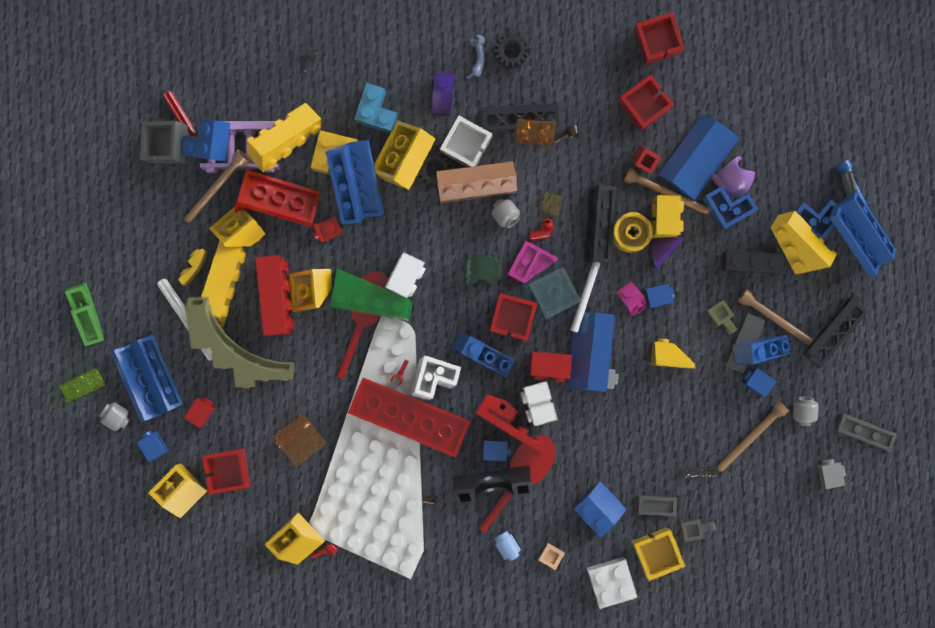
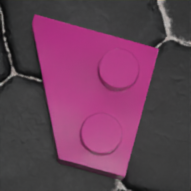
M525 241L508 275L525 284L555 263L558 257Z

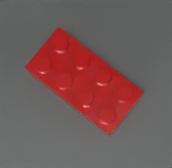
M279 255L256 258L263 334L268 337L292 334V330H295L294 319L290 317L293 305L292 300L288 298V292H291L290 281L286 279V273H289L288 262Z

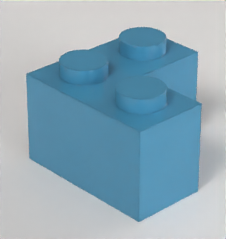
M366 83L355 121L358 124L390 134L396 124L398 115L397 112L381 108L386 95L384 88Z

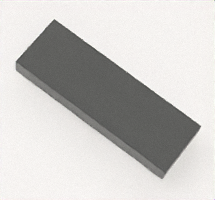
M747 313L734 345L758 340L765 320ZM732 347L725 366L743 374L747 364H735Z
M844 413L841 414L835 430L888 452H891L897 436L896 433Z

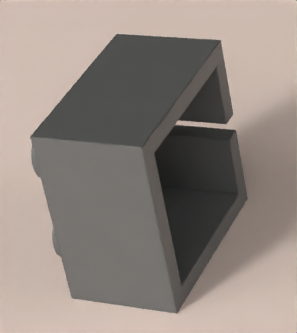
M177 121L142 122L140 160L149 163H186V155H181L183 135L187 136L188 125Z

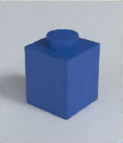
M669 284L644 290L648 309L673 303L675 298L674 290L672 287H669Z
M758 368L749 369L743 377L745 380L743 385L761 397H766L776 383L774 379Z
M149 431L141 436L142 440L137 442L148 462H153L169 452L158 432L152 433Z
M484 440L483 460L507 461V457L511 456V445H507V441Z

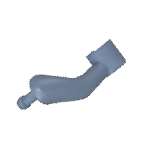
M476 35L477 42L474 38L470 39V44L476 48L477 60L475 66L472 67L473 72L467 75V79H471L474 75L476 77L481 75L485 60L482 48L485 39L482 35Z

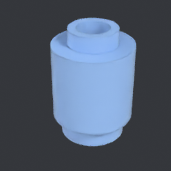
M508 531L494 538L496 541L495 545L504 560L509 559V561H512L520 556L518 552L521 549L512 534L509 535Z

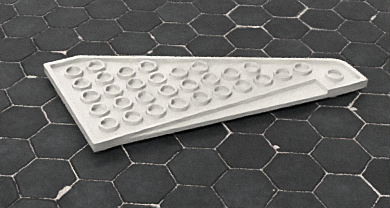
M381 316L349 409L362 377L409 396L417 369L415 332L407 322ZM406 359L409 363L404 371L402 384L398 386L400 383L398 377H394L391 383V377L398 373ZM347 412L309 525L324 540L411 579L424 551L420 443Z

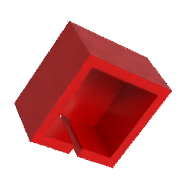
M673 12L636 23L633 29L645 65L660 61L663 56L664 59L680 55L685 49Z
M649 75L618 100L620 106L640 132L674 106L664 91L657 97L656 94L659 93L661 87L652 75Z
M500 293L490 332L505 336L511 333L510 337L528 341L537 303Z
M531 352L529 375L533 376V380L546 381V377H552V381L565 382V378L570 379L572 355Z
M245 448L202 456L205 473L213 472V475L206 477L209 495L251 486Z

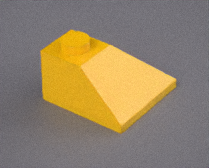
M235 207L209 228L225 246H252L265 235V232L245 210L236 213L234 211Z
M311 269L289 274L293 305L292 312L315 309L321 306L332 289L331 269Z
M658 338L657 342H652L651 365L695 368V364L674 343H669V339Z

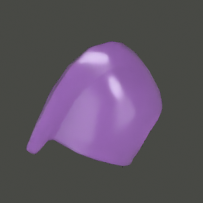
M741 156L734 158L718 175L713 174L711 177L713 182L719 188L722 186L727 195L731 197L744 195L750 189L755 176V172L740 168Z

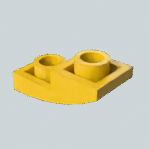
M196 249L191 253V258L188 262L192 267L183 270L180 274L181 277L178 279L182 285L187 286L201 270L208 254L205 249Z

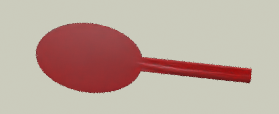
M379 271L370 272L362 278L382 288L385 287L388 281V277ZM351 312L352 318L357 325L336 377L344 379L364 326L375 324L380 320L381 316Z
M543 435L536 437L545 442L544 446L547 449L544 454L523 443L514 453L510 463V468L530 466L533 485L546 476L555 458L554 443L550 438ZM505 491L479 527L484 533L512 495L509 492Z

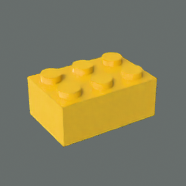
M397 121L374 164L376 175L387 182L409 190L427 154L432 148L435 138L421 128Z

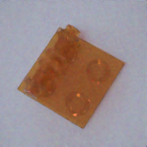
M518 119L515 142L522 144L538 143L542 146L553 145L556 122Z
M304 413L273 437L276 440L277 446L282 448L296 468L327 444Z

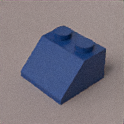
M601 481L573 506V509L600 538L617 523L627 510Z

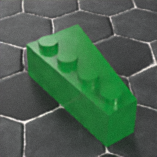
M337 268L330 304L332 308L410 320L413 303L410 299Z

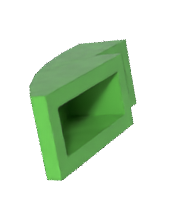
M87 283L67 288L65 293L72 308L71 314L84 345L88 346L103 341L102 329Z

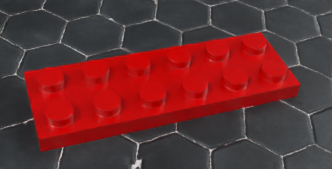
M362 377L348 411V414L453 457L457 456L470 421L364 377Z

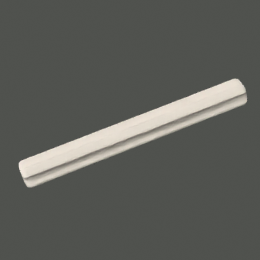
M165 278L157 283L158 287L188 330L185 305L168 280ZM211 348L202 350L206 358L212 360Z

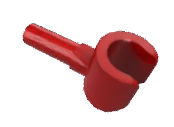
M405 359L398 373L391 377V383L394 377H398L400 379L398 386L402 384L403 374L409 363L408 360Z
M329 543L322 550L311 554V557L314 559L326 552L332 556L339 548L335 544Z

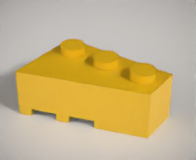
M796 211L778 215L771 226L795 275L831 266L837 254L833 250L830 251L823 244L824 240L821 237L818 238L811 231L812 228Z

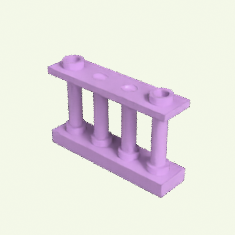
M221 121L230 123L227 163H215V160L208 159V163H200V168L206 170V173H217V170H226L232 163L234 135H236V132H244V135H246V155L248 156L247 139L250 137L254 138L255 132H260L263 129L270 130L276 121ZM249 158L245 166L238 167L236 170L260 169ZM276 164L274 168L267 169L264 173H274L275 169H279V165Z

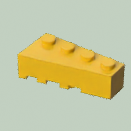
M219 241L201 297L209 298L211 310L219 326L224 327L229 305L234 295L235 283L240 277V264L244 263L246 253H244L243 246H225L221 241Z

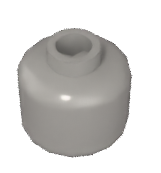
M500 199L494 203L492 217L501 227L510 228L519 221L520 211L511 200Z
M799 397L793 403V419L799 422V425L810 426L811 423L818 420L819 406L814 401V398Z
M115 402L110 405L107 403L99 415L101 417L100 422L113 431H117L120 427L124 429L130 420L127 418L128 410Z

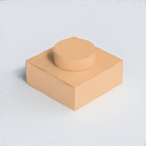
M547 543L538 560L556 570L565 552Z

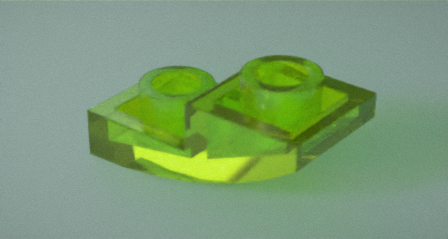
M97 368L59 387L67 403L105 384Z

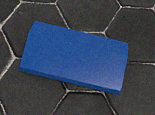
M702 114L658 175L663 180L675 185L682 194L695 200L739 138L717 120Z
M369 140L349 142L326 150L342 225L360 223L364 217L382 216L384 210Z
M853 191L833 208L830 219L868 276L873 278L877 276L880 265L894 260L896 249L858 191Z
M584 313L578 333L572 332L570 355H572L570 379H567L566 389L607 392L615 315Z
M153 335L139 339L128 346L111 352L141 423L183 405Z

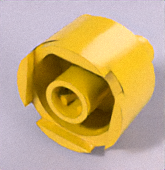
M637 212L624 214L613 226L614 244L618 249L627 253H635L642 250L648 245L653 235L651 222ZM631 228L633 232H636V234L633 237L631 236V234H628V231H630Z

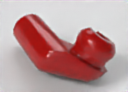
M544 219L539 231L529 232L531 242L547 239L554 229L551 219Z

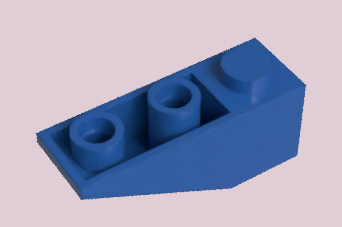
M460 332L452 347L457 352L507 377L515 361L463 332Z
M787 335L746 341L733 345L735 364H756L790 354Z

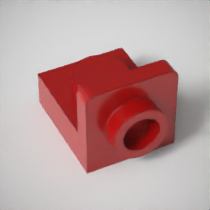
M335 216L319 224H313L315 228L312 230L313 235L317 241L320 240L322 243L343 234Z

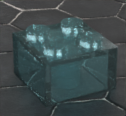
M564 267L528 285L545 320L581 302Z

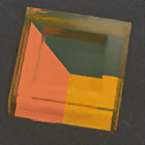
M545 192L541 212L559 215L564 196Z

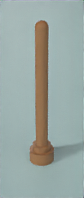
M237 150L232 155V163L186 215L184 219L186 223H190L238 167L245 166L249 161L245 153Z
M631 167L624 178V182L629 184L638 183L664 196H681V201L684 202V205L704 214L709 213V209L705 205L639 176L640 174L637 173V170Z
M745 289L741 294L743 296L737 300L743 306H752L807 345L813 341L805 333L755 300L753 293Z
M780 401L773 405L772 412L718 464L717 470L719 472L724 471L777 417H784L789 412Z

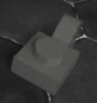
M700 519L680 522L685 542L704 539V532L716 530L714 521L701 524Z

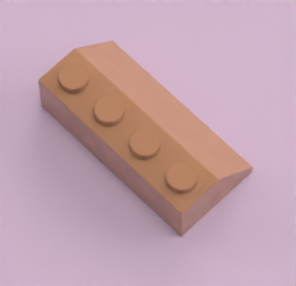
M513 161L437 171L441 203L514 194L517 192Z

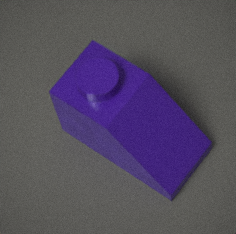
M435 72L431 114L450 116L454 74Z

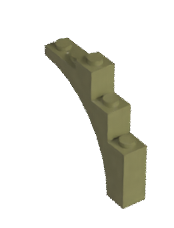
M208 297L188 298L185 310L191 349L198 348L204 350L211 348L213 367L221 369L233 368L236 387H255L257 380L286 381L293 379L294 363L265 359L243 349L229 338L219 326L211 310Z

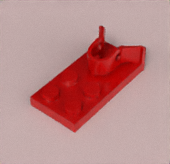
M246 170L234 211L238 213V211L252 210L311 227L320 192Z
M490 395L485 397L476 414L541 454H544L547 447L544 446L545 442L536 436L533 439L527 436L528 431L520 426L517 429L511 426L518 412L507 401ZM501 404H505L506 408L504 410L500 409Z

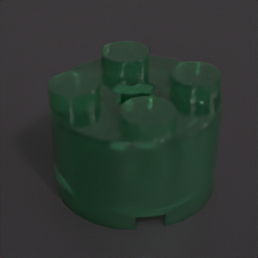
M465 254L463 278H467V282L478 283L479 279L486 280V283L498 284V280H502L503 256H499V260H497L495 255L473 254L472 258H469V254Z

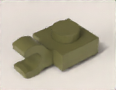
M724 300L707 310L717 327L723 324L729 335L737 331V328L730 320L735 315Z

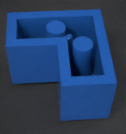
M200 118L198 137L183 135L181 155L226 161L230 123Z
M722 186L702 198L720 231L758 210L749 193L731 202Z
M832 200L825 202L818 212H815L805 203L798 205L794 210L812 228L811 231L823 240L835 226L830 219V215L837 204Z

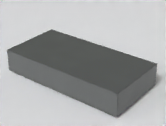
M638 495L637 515L676 517L677 497Z

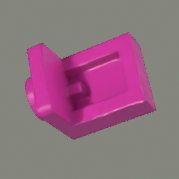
M632 281L616 292L632 316L642 312L647 306L645 297Z

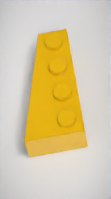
M307 103L301 105L287 114L286 120L279 119L274 122L270 130H261L259 132L260 136L256 139L253 137L247 139L248 157L262 172L274 168L277 161L282 157H288L296 146L300 147L310 135H315L320 131L321 118Z

